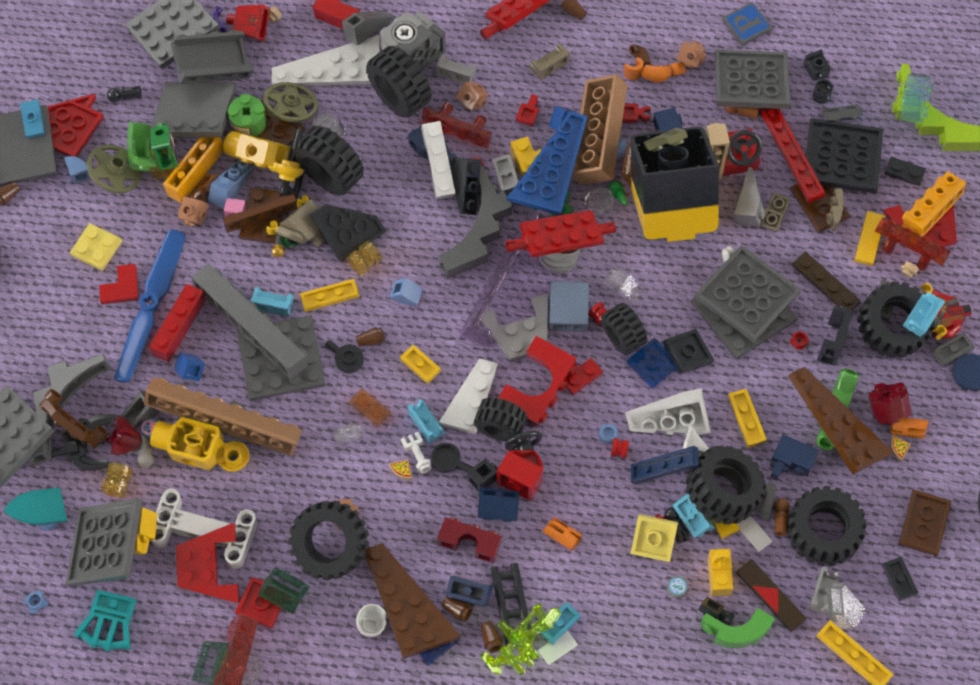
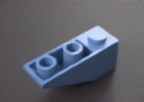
M240 159L237 160L211 183L208 201L224 209L226 199H234L256 166L243 162Z

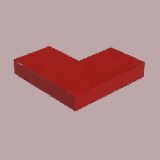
M136 264L117 266L118 283L99 285L101 305L139 300Z

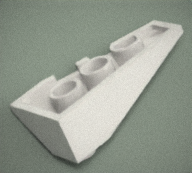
M702 388L682 392L626 412L630 431L647 433L667 431V434L673 435V432L685 433L686 436L689 425H691L698 435L711 432Z

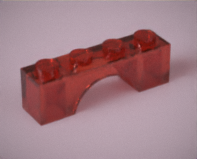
M240 613L230 622L226 636L228 641L227 654L219 672L215 676L213 685H242L258 620Z

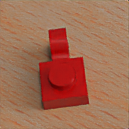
M531 94L528 104H521L516 116V122L533 127L539 113V108H536L539 96Z

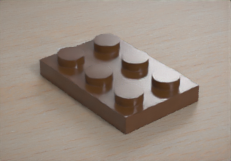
M251 187L246 210L278 200L283 196L279 195V191ZM283 214L241 228L240 239L275 244L277 233L269 235L267 233V226L272 228L270 226L271 221H276L278 227L281 226Z

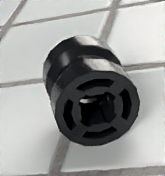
M825 79L819 80L816 83L812 95L815 102L825 104L830 100L833 91L832 83Z

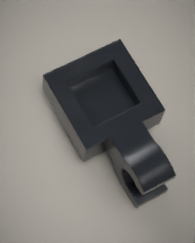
M708 596L698 609L703 615L707 613L715 619L718 618L720 622L728 626L731 623L727 622L725 618L732 621L735 618L734 613L724 610L725 606Z

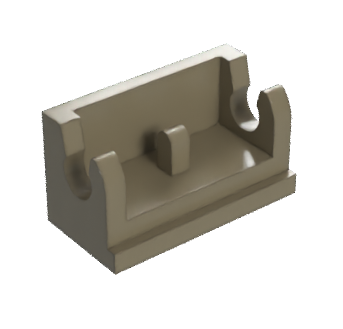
M560 43L556 44L557 47L539 60L535 61L533 59L530 61L529 68L540 80L569 63L570 53Z

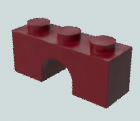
M445 517L437 537V545L456 551L461 541L469 539L477 545L475 558L494 564L502 543V536L498 532L493 530L485 531L480 529L478 525H467L461 523L462 521L457 518L451 517L449 519Z

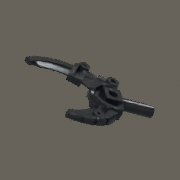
M101 414L89 419L79 418L78 421L92 431L97 425L114 423L116 417L121 416ZM67 430L62 432L66 447L51 450V458L67 454L69 462H73L74 465L82 470L95 471L110 466L108 460H97L87 456L86 442L72 438Z

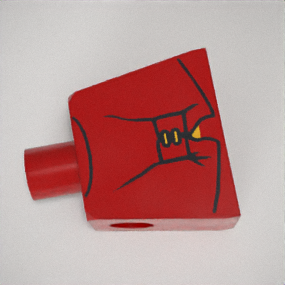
M264 4L237 6L235 14H227L226 23L233 25V30L244 31V36L265 42L270 8Z

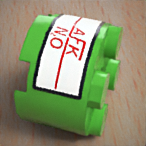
M242 94L232 101L228 108V117L232 130L251 136L254 135L255 137L261 134L266 128V114L263 103L258 98L249 94Z

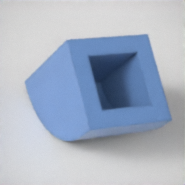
M74 156L64 157L74 184L91 178L87 165L82 159Z
M407 278L400 279L394 282L390 298L399 303L418 305L423 288Z

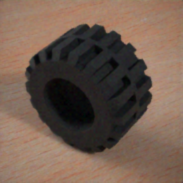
M621 302L602 314L601 321L605 333L616 349L624 355H629L647 343V333L640 318L627 304Z
M488 397L482 399L474 419V425L483 434L506 442L512 436L522 433L528 416L523 409L510 401Z

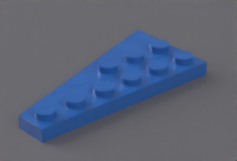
M571 111L568 113L557 131L551 136L546 146L508 195L506 201L561 215L588 116Z

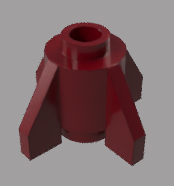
M116 417V428L111 436L106 438L105 442L112 444L111 454L119 456L139 448L142 437L125 418Z

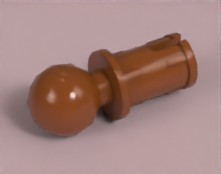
M724 107V110L728 114L739 112L738 116L743 115L756 119L759 108Z
M779 498L774 504L775 510L778 512L774 514V534L786 536L787 519L790 516L786 512L790 508V503L785 498Z

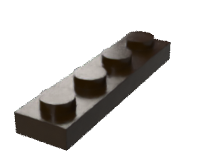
M806 251L792 263V266L836 306H844L849 310H853L860 304L861 300Z

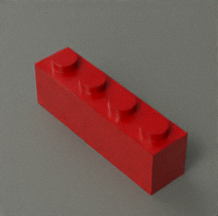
M189 284L185 285L149 346L152 356L168 363L171 361L206 301L202 290Z

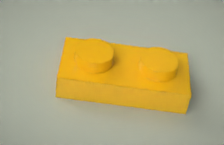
M412 345L400 356V361L427 384L441 372V368L415 345Z

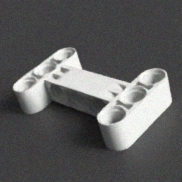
M168 489L162 494L156 510L158 514L155 536L163 534V537L159 540H152L151 543L156 548H163L168 544L172 533L194 539L229 525V523L180 510L182 500L179 492L175 489ZM170 498H177L174 503H168ZM247 509L239 513L235 522L236 538L244 536L246 537L245 541L241 543L237 541L216 543L217 546L226 548L224 556L227 565L232 569H239L243 566L257 528L254 512ZM170 516L169 520L161 521L162 517ZM247 518L252 519V522L249 524L243 523ZM239 555L236 561L230 560L231 556Z

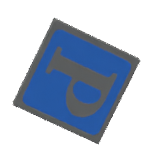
M753 2L723 17V22L741 46L772 31V26Z

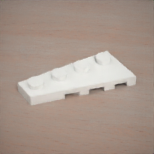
M479 358L439 421L440 425L477 434L478 429L474 425V419L482 399H486L489 396L498 363Z

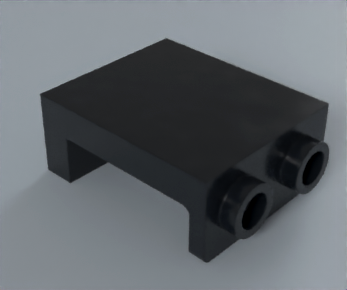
M834 306L828 325L838 328L835 342L824 339L817 361L836 366L853 313L852 310L844 306Z

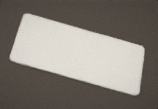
M751 516L737 524L740 531L757 551L760 552L772 543L769 536Z
M567 631L553 646L547 643L538 652L546 663L550 665L578 644Z

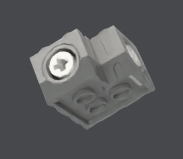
M421 11L412 16L405 12L380 33L382 50L388 46L400 47L401 50L406 51L413 58L415 63L417 62L421 71H424L446 52L445 32Z

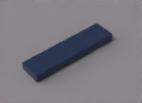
M691 446L631 464V483L639 484L699 467L698 447Z

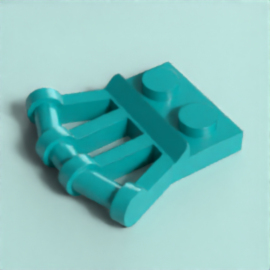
M97 589L89 615L77 628L74 636L78 639H83L90 644L91 648L100 647L108 652L123 648L131 650L129 625L137 600ZM95 618H99L94 634L91 636L86 632V629ZM105 620L111 621L112 624L107 639H100ZM123 624L124 640L113 642L118 625Z

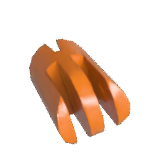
M901 417L899 422L890 425V433L892 435L924 439L929 422L925 419L910 417L905 419V417Z
M555 517L542 530L544 534L571 551L575 550L574 546H578L582 539L581 533Z

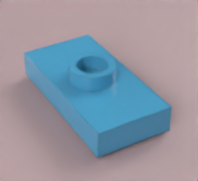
M39 100L20 103L26 138L45 135Z

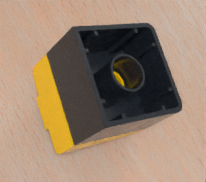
M702 127L681 128L686 131L688 136L683 139V143L676 146L666 143L662 145V149L656 152L646 150L643 142L670 130L634 134L630 137L631 189L645 238L650 240L666 238L667 242L695 239V234L713 232L718 228L719 165L706 132Z

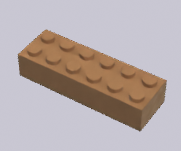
M617 74L585 81L580 114L588 117L572 172V177L581 186L613 180L628 87Z

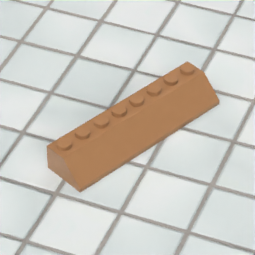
M152 378L145 391L144 405L180 418L185 417L218 426L223 433L293 457L302 432L294 424L287 425L281 423L277 418L264 417L257 411L244 410L240 405L224 403V400L220 398H210L203 392L187 390L185 386L170 384L163 378Z

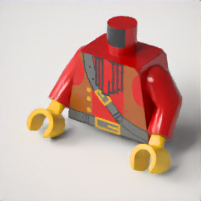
M929 283L921 285L919 287L923 290L921 294L929 292L945 301L933 320L935 322V328L932 330L933 338L936 337L937 340L940 338H953L961 330L964 317L971 316L972 310L970 305L960 306L957 297L935 291Z

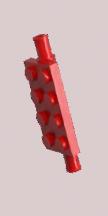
M503 0L485 12L486 18L491 21V24L479 31L483 39L487 40L496 32L500 33L504 29L507 30L550 0Z
M593 210L526 221L520 224L522 237L506 240L505 246L507 252L522 249L529 251L531 258L603 245L604 238L602 235L616 233V225H614V221L598 224Z

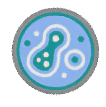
M680 576L672 577L667 585L668 593L675 598L684 596L688 589L686 580Z

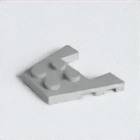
M547 294L531 298V304L536 316L498 326L493 309L476 313L479 322L484 325L486 331L491 334L510 361L527 357L526 351L535 336L547 341Z

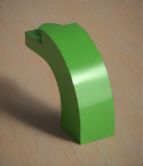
M129 121L127 153L129 166L132 170L150 172L151 167H156V159L152 158L150 154L149 131L151 125L147 123Z
M757 608L752 618L742 626H728L707 613L704 615L700 625L708 634H716L714 643L736 649L745 648L759 642L770 630L775 618Z

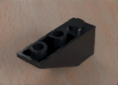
M453 157L451 174L460 214L476 215L481 167L480 159Z

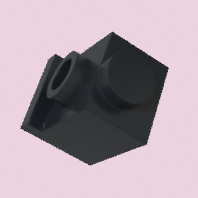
M822 49L805 55L803 65L812 81L827 78L831 67L825 59Z
M485 458L467 472L468 481L480 493V487L487 488L497 480L498 468L494 463H489Z

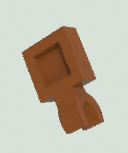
M206 174L195 187L197 190L190 197L195 199L199 196V200L205 203L206 193H210L211 183L218 176L216 174Z

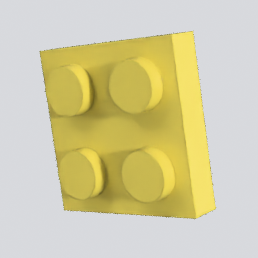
M89 223L70 251V255L103 271L122 243V239Z
M639 514L631 554L670 562L678 522Z

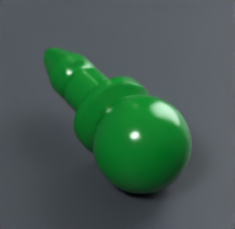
M617 180L612 181L608 186L609 192L614 198H618L621 204L627 206V198L624 195L625 190L622 183Z

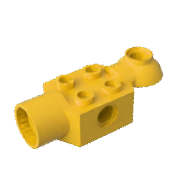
M236 131L230 132L224 140L223 150L227 156L250 164L253 162L259 167L269 168L271 171L279 173L280 179L295 182V179L305 171L299 168V163L288 161L291 150L290 146Z
M181 417L174 424L160 420L157 421L150 438L151 446L168 451L173 461L208 471L219 464L226 471L235 472L244 468L249 461L250 454L245 444L237 441L224 443L223 435L218 426ZM233 456H238L236 460H230Z

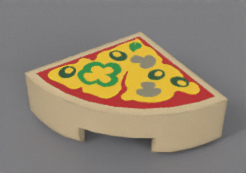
M893 435L890 446L895 458L902 462L911 444Z
M409 460L389 463L392 473L403 480H412Z

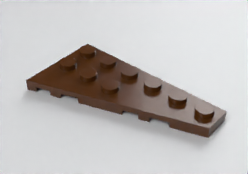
M802 367L788 375L853 475L894 453L806 367Z
M383 543L365 550L368 565L403 659L461 639L460 634Z

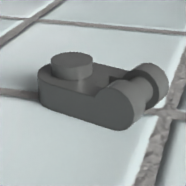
M773 482L766 483L765 503H760L758 511L759 514H762L761 518L766 520L770 519L776 495V485Z

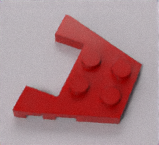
M954 204L921 240L902 229L904 212L900 205L884 209V215L894 222L895 227L906 235L907 240L920 254L957 243Z
M231 523L176 546L178 587L234 603L240 602L239 584L218 585L216 543L237 541L236 523Z

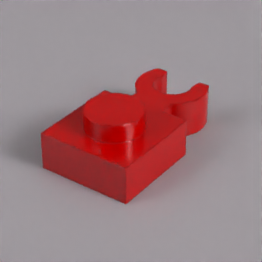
M625 103L622 123H638V119L645 122L650 121L651 115H645L644 113H650L651 107L644 106L640 109L638 104Z

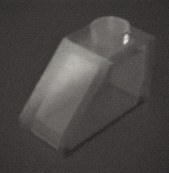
M614 265L603 282V290L634 307L637 306L645 293L643 288L629 273Z
M829 583L827 593L830 617L841 629H856L866 608L843 583Z

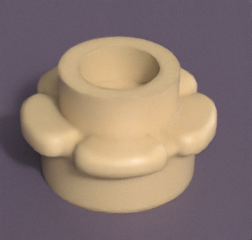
M272 6L270 8L269 21L279 23L282 14L276 7Z
M905 262L904 265H901L902 274L908 278L918 275L919 268L914 264Z

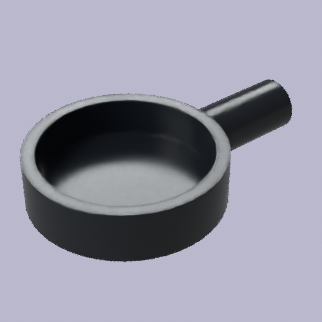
M331 340L325 343V346L335 353V364L340 371L354 373L363 366L364 356L359 347L352 344L339 347Z
M441 443L431 453L432 465L439 472L450 473L457 468L468 472L473 468V466L461 461L459 449L451 443Z

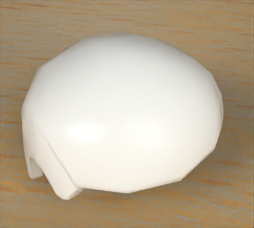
M376 604L363 606L356 617L357 629L366 637L380 635L387 624L385 610Z

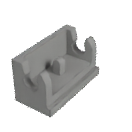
M445 54L441 55L436 65V75L463 84L473 80L477 71L476 64H472L471 67L447 60Z
M510 154L492 159L501 190L505 192L507 197L519 182Z
M822 566L808 610L829 615L839 580L838 572H834V574L828 573V568Z

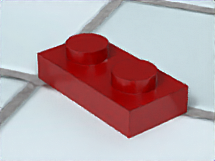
M590 358L577 367L573 375L569 374L566 379L568 381L566 388L574 396L600 377L603 371Z

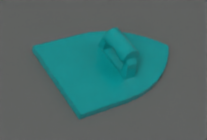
M60 488L25 492L10 501L3 510L4 513L13 519L27 524L41 525L67 522Z

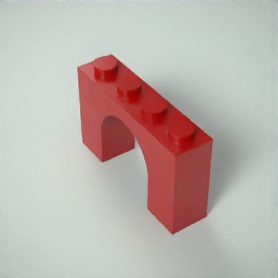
M316 0L313 5L315 18L343 29L342 21L352 14L360 12V10L343 4L339 0Z
M535 336L526 354L528 358L546 367L551 373L553 379L549 389L541 395L529 396L506 384L498 398L519 406L528 416L526 422L538 427L540 423L544 424L546 421L548 409L555 406L558 400L557 394L559 391H564L568 384L566 379L569 374L573 375L578 365H576V357Z

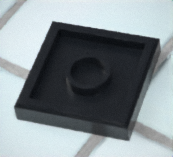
M697 329L663 341V345L680 375L714 362V358Z

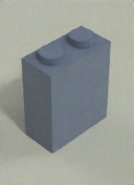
M563 280L551 282L549 331L587 332L589 283H584L583 281L565 282Z

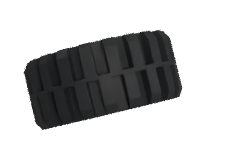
M388 46L367 62L366 73L372 88L375 89L382 102L391 111H394L396 115H400L403 118L411 117L430 102L432 90L428 79H426L424 72L421 71L417 62L415 63L413 58L406 51L401 50L400 47Z
M321 125L311 127L293 147L294 158L300 164L301 169H304L307 176L318 186H321L322 189L329 191L333 195L347 194L363 176L364 166L362 160L359 159V155L355 153L351 145L346 143V140L341 138L336 132H332L329 128H324Z
M893 281L890 285L889 283L882 284L879 288L877 287L872 291L859 309L860 314L857 318V322L861 323L858 327L859 333L864 334L862 339L865 343L868 341L871 344L869 348L872 350L877 349L879 351L878 354L882 356L888 354L889 358H895L899 355V358H902L908 354L915 353L931 337L932 330L935 328V322L933 321L926 333L919 337L911 331L905 335L895 334L889 331L883 324L881 309L884 306H898L910 315L922 294L918 292V287H909V283L903 282L899 285L898 281Z
M721 445L707 449L698 458L699 467L690 469L686 477L687 493L691 495L689 497L691 503L696 505L695 508L698 512L704 513V517L712 518L717 523L722 521L723 524H732V522L737 524L742 520H746L760 505L766 493V482L763 480L764 474L759 470L760 466L758 463H754L749 454L745 455L742 450H735L732 446L724 448ZM714 475L728 479L736 488L738 495L723 490L717 484Z
M824 486L822 490L819 487L812 488L811 492L806 491L803 493L802 497L798 498L787 522V527L789 528L787 535L788 538H792L791 546L798 548L797 554L800 557L805 555L807 557L806 561L810 563L816 561L818 566H824L825 563H828V566H835L837 562L840 564L846 562L848 558H852L855 555L866 534L867 520L863 519L865 516L864 509H859V501L857 499L853 501L850 493L846 492L844 494L841 492L842 489L837 487L835 490H831L830 486ZM818 512H828L835 515L844 526V536L833 541L819 538L809 527L808 520L810 516Z
M326 500L306 508L293 521L295 524L291 526L289 531L292 535L288 538V545H292V549L289 550L291 556L295 555L297 560L294 562L297 566L301 565L303 567L302 571L304 573H311L312 577L316 579L320 577L323 580L338 579L347 575L360 564V561L366 555L365 550L369 547V541H367L369 532L368 529L365 530L364 525L366 522L358 517L360 513L356 509L351 510L350 505L346 503L340 504V501L334 500L329 502ZM329 521L338 525L343 531L346 547L339 557L327 558L315 549L312 534L314 528L319 523Z

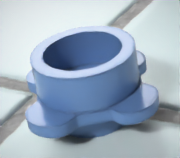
M40 590L29 594L24 599V603L28 604L31 614H36L39 609L48 606V602L44 600L43 592Z

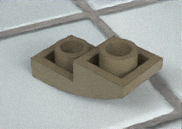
M842 188L835 189L833 196L830 197L831 209L829 214H827V223L831 225L832 232L837 230L843 212L844 199Z
M774 192L760 226L777 232L791 198Z

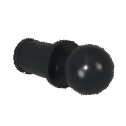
M122 86L121 90L111 88L107 91V98L111 102H117L122 97L124 101L129 98L142 97L141 86L125 88Z
M674 507L667 508L664 512L665 519L678 522L675 535L677 543L682 544L681 540H683V543L688 541L689 536L683 526V520L679 519V514Z

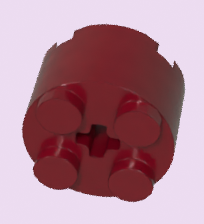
M902 382L889 385L884 383L876 384L874 390L868 396L872 417L874 420L877 419L878 423H897L899 418L904 416L906 419L912 413L908 390Z

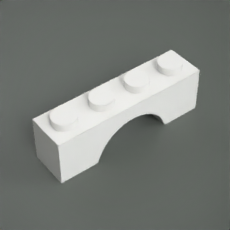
M441 121L422 124L421 130L429 158L435 198L439 200L454 197L455 189Z

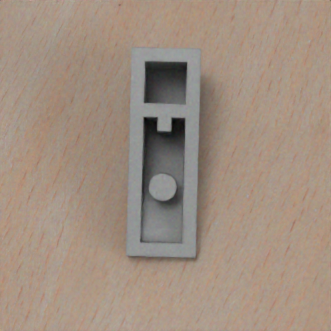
M749 167L734 215L738 224L760 226L761 219L765 217V209L763 208L753 168Z

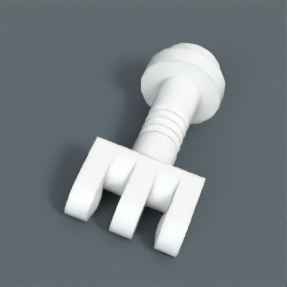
M415 432L417 440H414L412 435H408L409 443L406 442L404 437L400 440L405 451H413L418 461L416 465L417 470L422 474L429 472L432 469V463L429 459L424 458L419 446L424 445L420 433Z

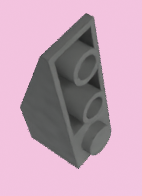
M384 10L354 13L342 21L345 39L359 45L396 19V16Z

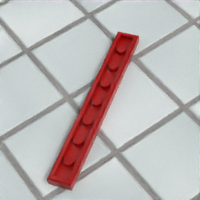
M759 108L762 119L807 202L825 197V191L780 109Z

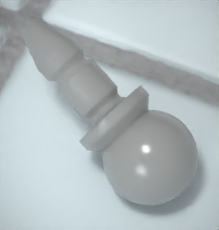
M142 435L137 461L140 467L149 468L153 464L152 451L148 449V441Z

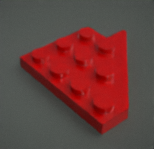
M95 94L47 106L55 151L66 156H79L104 119L102 113L91 109V106L97 99Z

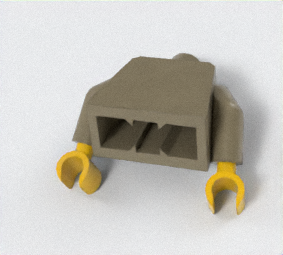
M307 195L302 196V201L299 198L297 199L298 208L280 223L281 226L278 227L276 221L270 222L272 228L267 226V233L269 235L277 233L300 244L311 240L318 247L325 241L309 215L320 207L312 199L309 200Z

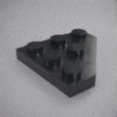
M324 204L309 214L339 262H342L387 232L376 215L365 214L346 208Z

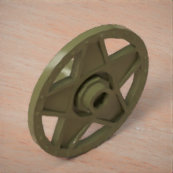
M280 82L270 86L265 91L263 98L268 112L276 118L287 122L309 120L316 114L318 108V101L313 92L300 84L292 82ZM285 87L284 92L273 91L277 88ZM297 89L305 92L307 95H300ZM268 99L277 104L274 109L270 106ZM314 105L313 110L308 114L305 107Z
M99 146L91 152L87 160V170L91 179L108 192L120 194L130 192L136 188L142 175L141 171L132 170L127 165V150L120 146ZM103 150H115L118 152L111 156ZM95 156L100 165L92 169V159ZM99 179H108L112 187L104 184ZM124 180H136L132 185L124 188Z

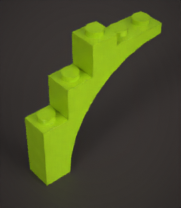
M901 64L900 70L896 72V81L900 84L898 86V95L895 102H892V113H895L896 119H915V128L919 130V135H939L938 140L939 144L942 145V151H980V126L957 121L934 108L916 87L911 76L909 64Z

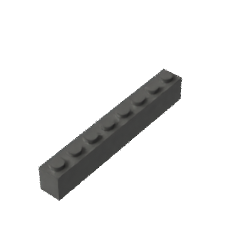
M208 264L191 276L193 286L204 292L205 299L290 380L308 367L307 353L302 348L299 349L291 337H286L278 325L274 326L269 317L258 310L255 303L249 302L242 291H237L229 279L223 278L217 268L214 269Z

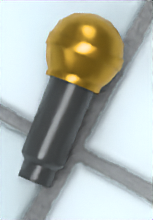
M277 234L276 242L271 252L274 257L281 258L284 255V248L281 236Z

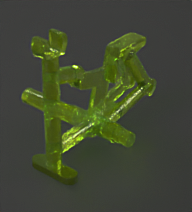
M538 603L515 630L508 626L504 620L500 621L498 626L510 642L507 646L500 648L499 651L501 653L496 659L488 652H482V660L495 675L502 673L500 666L512 665L519 675H523L526 669L522 666V663H526L531 667L535 664L533 660L540 657L539 653L533 649L532 643L539 633L553 629L554 623L561 615V611L554 607L549 613H545L542 604ZM537 614L540 619L528 631L526 625ZM516 648L520 655L514 656L512 651Z

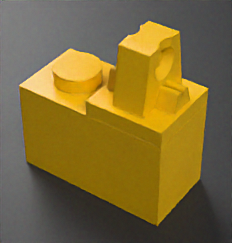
M141 507L134 553L138 555L147 553L149 541L155 540L158 513Z
M712 549L709 551L707 558L711 597L731 596L733 591L730 549Z

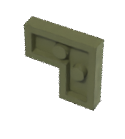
M677 127L643 143L646 150L656 152L662 149V145L666 143L673 144V146L679 145L688 136L685 130Z

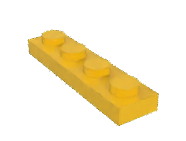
M831 620L816 635L819 640L872 685H886L894 674Z

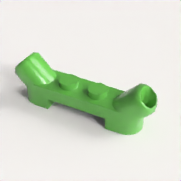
M844 368L840 370L832 393L848 408L859 375L851 369ZM821 427L817 436V445L823 450H833L835 447Z

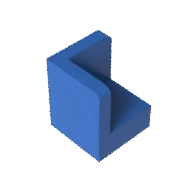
M555 105L549 127L557 131L568 113L575 111Z
M180 352L174 370L181 378L200 381L205 363L197 355Z

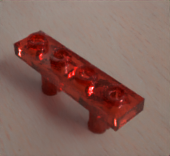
M445 102L439 112L427 107L423 109L421 124L441 121L443 133L474 143L477 146L489 148L492 132L483 129L487 122L485 116L478 115L473 124L458 120L450 116L453 111V105L449 102Z
M883 217L875 229V232L887 237L882 248L884 252L891 254L896 244L899 243L921 254L916 266L922 271L927 269L931 260L944 265L951 252L945 246L938 245L927 237L920 236L909 228L896 224L891 219Z

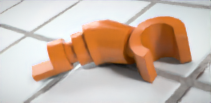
M639 57L636 58L635 67L624 64L623 68L624 76L627 79L634 81L642 76V78L653 83H662L671 76L674 77L686 73L683 62H675L668 66L647 64L643 66V60Z

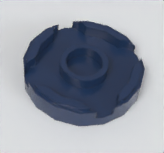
M965 354L960 356L952 368L954 381L962 389L980 390V355Z

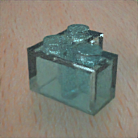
M908 75L904 87L901 121L923 123L924 117H928L929 106H926V101L930 100L933 91V83H930V76Z

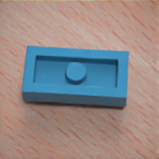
M566 602L538 629V632L553 646L581 618V615Z

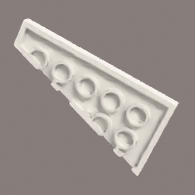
M380 35L367 38L359 45L350 43L273 67L272 85L280 82H292L302 86L371 84L367 77L366 65L371 58L380 52Z

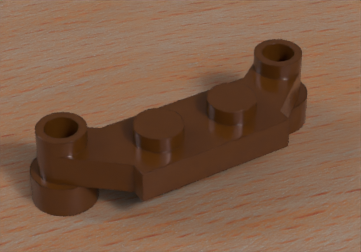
M49 389L39 407L50 414V418L53 419V422L58 427H63L69 431V435L72 438L85 441L91 448L95 449L101 441H105L109 436L108 431L100 425H97L92 431L58 405L62 400V396L56 390Z

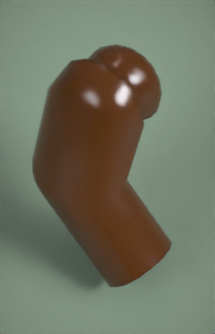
M635 44L629 46L630 54L641 58L644 63L643 66L651 64L648 52L644 47Z

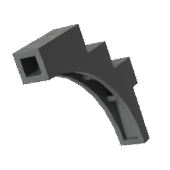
M482 165L479 177L481 207L478 218L470 232L461 242L451 250L439 255V264L447 279L488 262V254L490 252L486 244L499 239L500 231L502 230L498 220L512 215L513 202L506 201L507 196L505 192L499 193L496 185H492L490 174L487 170L484 171Z
M104 354L93 356L82 362H76L71 366L66 361L47 367L51 386L33 392L36 413L54 429L55 423L50 418V414L39 407V404L45 398V394L49 389L56 390L62 396V400L58 405L63 409L72 395L84 384L96 376L111 370L110 362ZM52 435L28 459L32 466L51 460L50 446Z

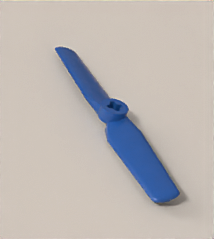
M168 230L145 282V293L139 299L141 310L132 322L114 376V380L118 382H129L153 328L154 312L158 310L159 303L169 291L186 235L178 230ZM150 300H152L153 303H150L149 306H147L146 302L148 303Z

